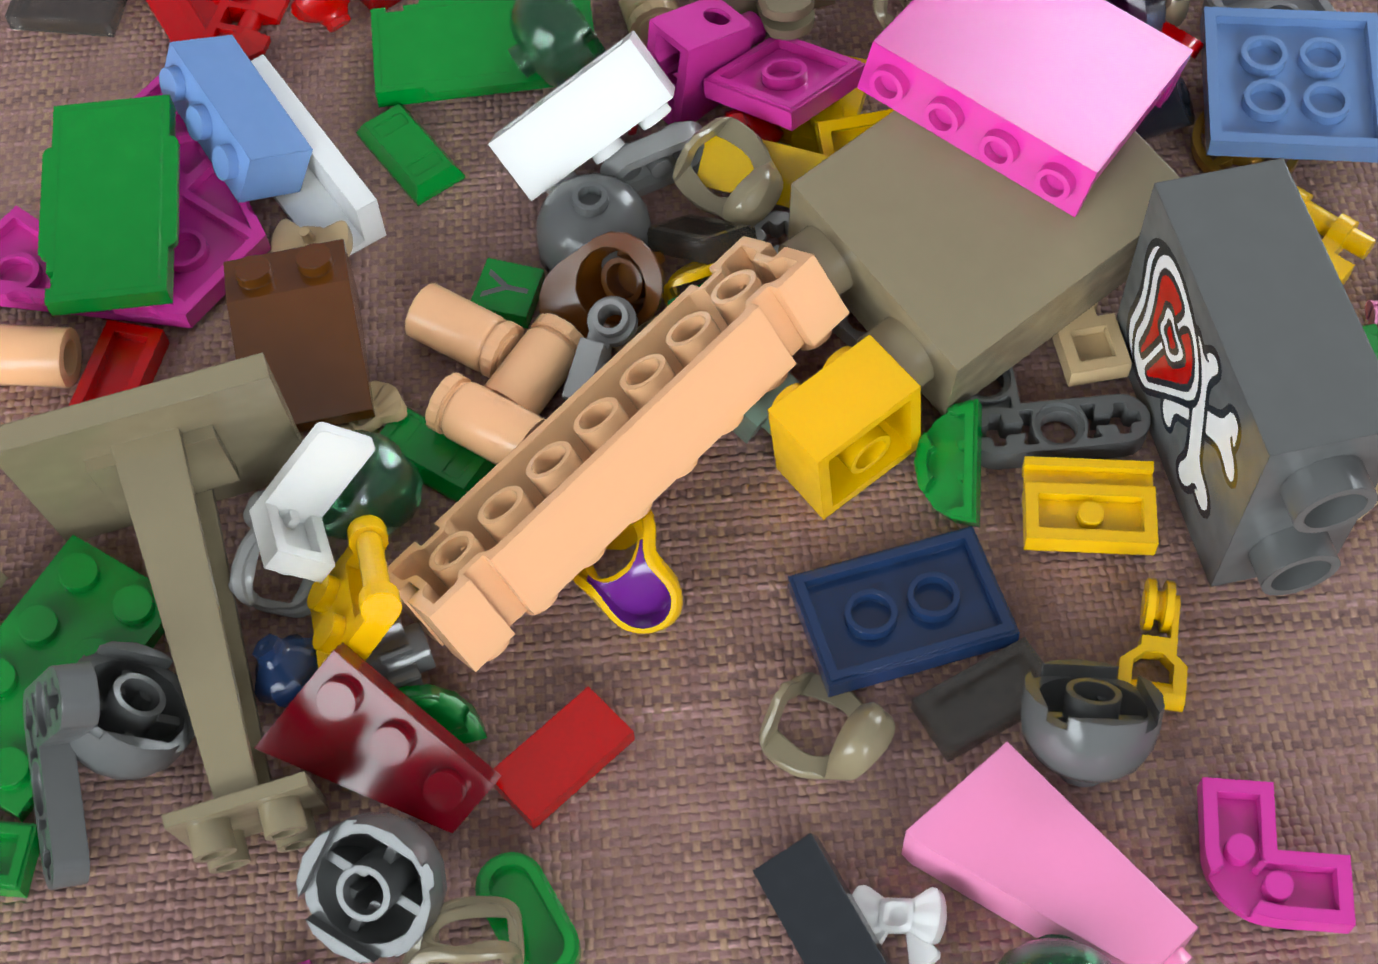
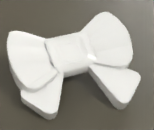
M859 885L856 887L852 896L881 946L888 934H906L909 964H934L939 960L941 953L934 945L941 941L947 921L946 901L939 889L935 887L928 888L912 899L884 898L869 886Z

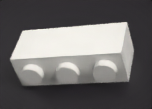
M633 30L495 133L488 145L528 198L533 201L545 191L549 195L559 183L577 175L574 170L591 157L597 165L611 157L625 144L620 136L636 124H639L643 130H646L664 118L672 110L667 102L673 98L675 86Z

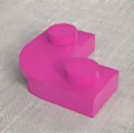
M1202 777L1197 786L1200 863L1209 887L1222 904L1239 917L1265 927L1349 934L1356 926L1351 856L1278 850L1274 782Z

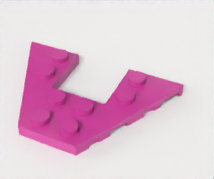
M159 75L134 98L163 95L160 89ZM177 110L175 137L180 144L179 243L174 248L173 303L70 315L192 328L226 294L223 262L250 255L266 254L271 249L267 236L249 201L238 203L226 183L217 177L212 162L199 143L190 137L186 124ZM17 205L0 220V306L49 312L44 301L45 289L50 288V278L46 273V262L42 261L38 255L39 220Z

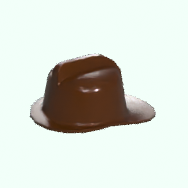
M609 231L595 237L559 262L545 277L539 293L540 314L551 313L565 319L587 339L589 333L587 318L591 307L602 298L617 296L627 300L632 305L637 314L639 327L648 321L659 309L665 285L662 264L666 258L662 252H653L642 240L627 232ZM618 251L617 257L610 259L602 269L603 259L609 254ZM610 316L605 321L604 327L613 328L617 326L622 316Z

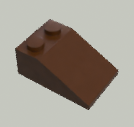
M344 239L312 243L303 247L261 255H250L223 262L226 304L236 360L264 353L299 432L311 430L318 422L339 425L374 418L375 411L358 289Z

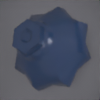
M269 633L256 643L252 653L257 659L254 693L260 702L267 704L275 703L283 708H286L318 669L316 649L312 645L313 638H304L294 634L282 639Z

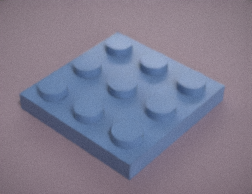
M1204 6L1200 19L1201 42L1204 43L1201 49L1206 155L1378 163V13Z

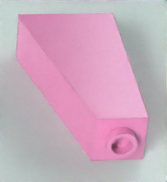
M1008 742L1002 745L905 832L901 854L910 864L1080 964H1188L1193 958L1184 948L1198 927Z

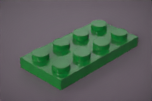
M74 534L0 625V810L22 823L34 808L23 720V694L25 689L49 666L77 663L84 654L85 657L95 654L102 644L111 641L135 642L154 648L165 633L150 580Z

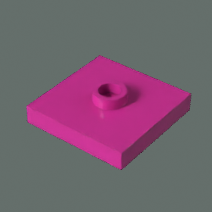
M770 37L703 79L705 98L793 131L856 89L865 63L799 39L779 40Z

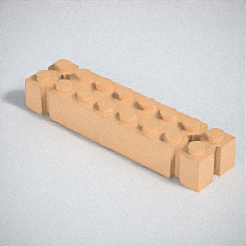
M746 236L740 238L709 267L713 275L700 287L691 284L442 515L434 523L439 529L422 546L413 542L387 567L390 582L399 590L402 609L414 622L419 621L424 633L441 646L445 645L454 656L475 672L487 661L493 660L503 653L509 645L510 639L515 635L510 628L511 625L525 612L528 615H537L547 610L557 599L558 593L578 573L595 564L603 556L606 547L629 524L643 518L651 509L654 500L676 479L691 472L697 465L699 457L722 435L733 431L742 422L744 414L767 392L779 387L786 380L788 372L796 365L792 356L799 349L808 351L821 346L831 336L832 329L849 314L848 309L814 254L784 247L777 254L769 242Z

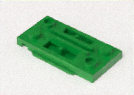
M419 0L418 4L403 5V11L386 12V8L370 9L375 94L379 108L395 106L397 104L406 105L558 87L598 57L590 0Z
M170 94L54 106L52 147L46 149L42 155L38 255L42 261L46 262V273L50 278V288L45 289L44 303L52 316L173 303L174 248L179 243L180 144L175 137L176 108Z

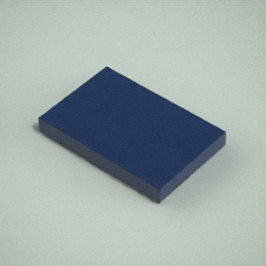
M973 526L788 576V589L828 697L1017 645L1019 641L1020 631Z

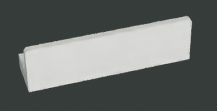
M264 54L251 60L254 67L313 149L301 191L274 196V199L288 218L299 227L318 226L325 228L337 221H345L353 235V248L350 255L386 236L378 202L371 191Z

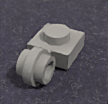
M609 296L600 299L591 307L587 318L589 328L587 339L580 337L562 393L565 401L612 358L610 354L612 347L626 344L635 335L638 327V318L634 308L627 300L617 296ZM610 316H622L617 326L613 328L604 327L605 321Z

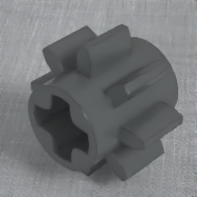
M398 618L366 659L369 665L398 689L403 686L424 685L421 673L436 668L419 621L402 627L401 621Z

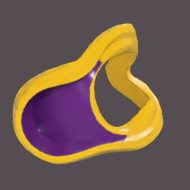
M652 509L640 520L629 524L606 547V549L624 550L637 542L634 555L625 568L614 576L602 579L598 576L593 564L583 569L572 579L578 587L589 595L612 622L626 631L637 634L654 633L669 627L678 619L683 606V595L679 580L656 550V523Z

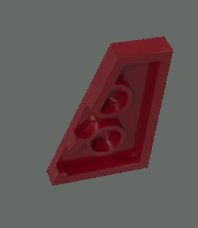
M343 642L330 653L254 747V749L452 834L501 777L497 771Z

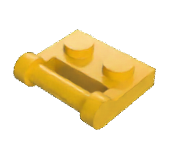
M362 515L355 518L349 524L347 529L349 546L323 582L314 581L309 591L307 606L311 611L314 633L312 645L316 649L318 668L342 642L366 661L402 611L400 593L397 587L390 582L385 550L389 544L387 528L384 521L377 516Z

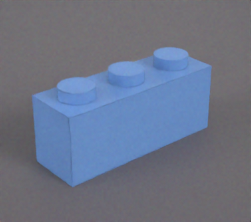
M233 35L170 42L165 67L161 69L159 74L161 92L163 95L170 94L177 112L186 124L190 137L199 143L212 162L215 174L221 181L226 183L238 203L300 192L313 149Z

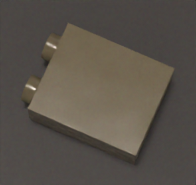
M894 110L791 184L788 240L779 246L778 253L784 247L814 254L845 306L868 331L858 339V342L870 334L921 386V393L943 416L948 412L947 408L953 404L965 402L1127 281L1154 183L1180 177L1134 131L1092 185L1076 217H1073Z

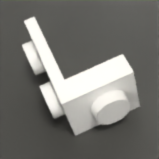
M318 422L314 425L249 510L264 569L322 583L335 567L322 517L374 453L375 446L370 436L325 422Z

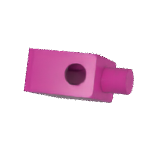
M699 0L649 20L647 49L675 86L673 98L667 102L672 110L662 118L668 125L674 122H696L720 104L705 98L703 79L765 39L766 30L761 18L756 13L747 11L740 14L723 0Z

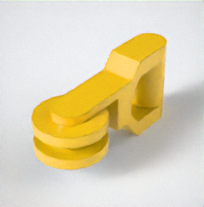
M1147 578L1141 601L1140 628L1141 630L1150 631L1154 620H1157L1159 632L1167 633V638L1142 634L1138 641V646L1119 657L1116 666L1119 667L1117 679L1136 686L1138 679H1132L1133 664L1140 659L1159 661L1170 672L1169 684L1151 682L1163 694L1164 710L1182 713L1186 699L1188 666L1177 656L1181 597L1176 595L1175 581L1166 580L1162 591H1159L1157 579Z

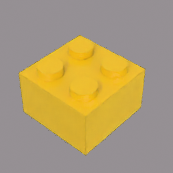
M870 334L853 347L844 346L838 349L827 359L822 370L802 384L794 383L786 387L775 398L772 406L767 409L776 468L823 520L916 451L919 438L921 437V386Z

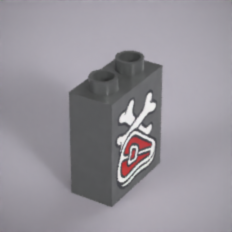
M1284 158L1154 183L1116 317L1132 362L1128 375L1136 398L1147 407L1150 413V434L1210 587L1257 577L1262 591L1268 595H1287L1309 589L1327 580L1338 571L1341 566L1338 553L1357 519L1368 513L1378 501V494L1375 489L1378 484V359Z

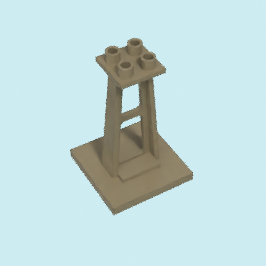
M263 352L0 425V468L66 542L73 534L84 540L134 526L214 798L162 814V821L165 830L191 848L194 862H207L209 873L212 874L235 870L249 864L251 858L245 837L261 832L264 833L266 841L276 842L278 852H290L311 846L318 837L313 816L330 811L327 798L305 771L272 781L267 754L254 749L262 739L263 733L236 598L228 587L230 568L217 501L268 487L303 441Z

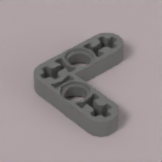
M1013 367L996 379L1002 387L999 393L992 396L975 394L966 400L979 399L982 404L981 466L987 469L1022 468L1025 456L1084 459L1126 457L1135 454L1142 448L1151 425L1150 413L1147 407L1139 399L1127 394L1020 403ZM1111 418H1120L1123 426H1131L1129 433L1122 434L1116 425L1109 424ZM1087 419H1090V420H1091L1090 431H1091V430H1095V434H1094V437H1093V438H1088V437H1087V433H1088V420H1087ZM1060 421L1073 429L1075 438L1066 443H1055L1048 440L1042 434L1040 428L1048 422ZM1024 425L1030 427L1028 432L1029 445L1024 443L1026 433H1021L1022 426ZM997 430L1000 438L1006 439L1005 445L994 446L992 438L986 437L987 431Z
M90 661L49 666L25 689L23 694V720L40 856L45 882L49 890L87 884L90 876L89 848L77 756L69 742L79 739L92 730L99 722V688L96 673Z

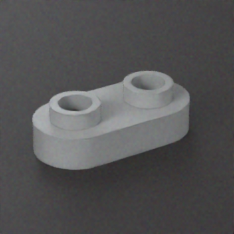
M694 121L674 122L663 130L632 143H625L616 153L603 162L600 174L612 175L634 188L639 196L674 183L673 171L685 144L692 139L693 134L702 129V126ZM704 144L697 149L691 162L695 173L699 169Z

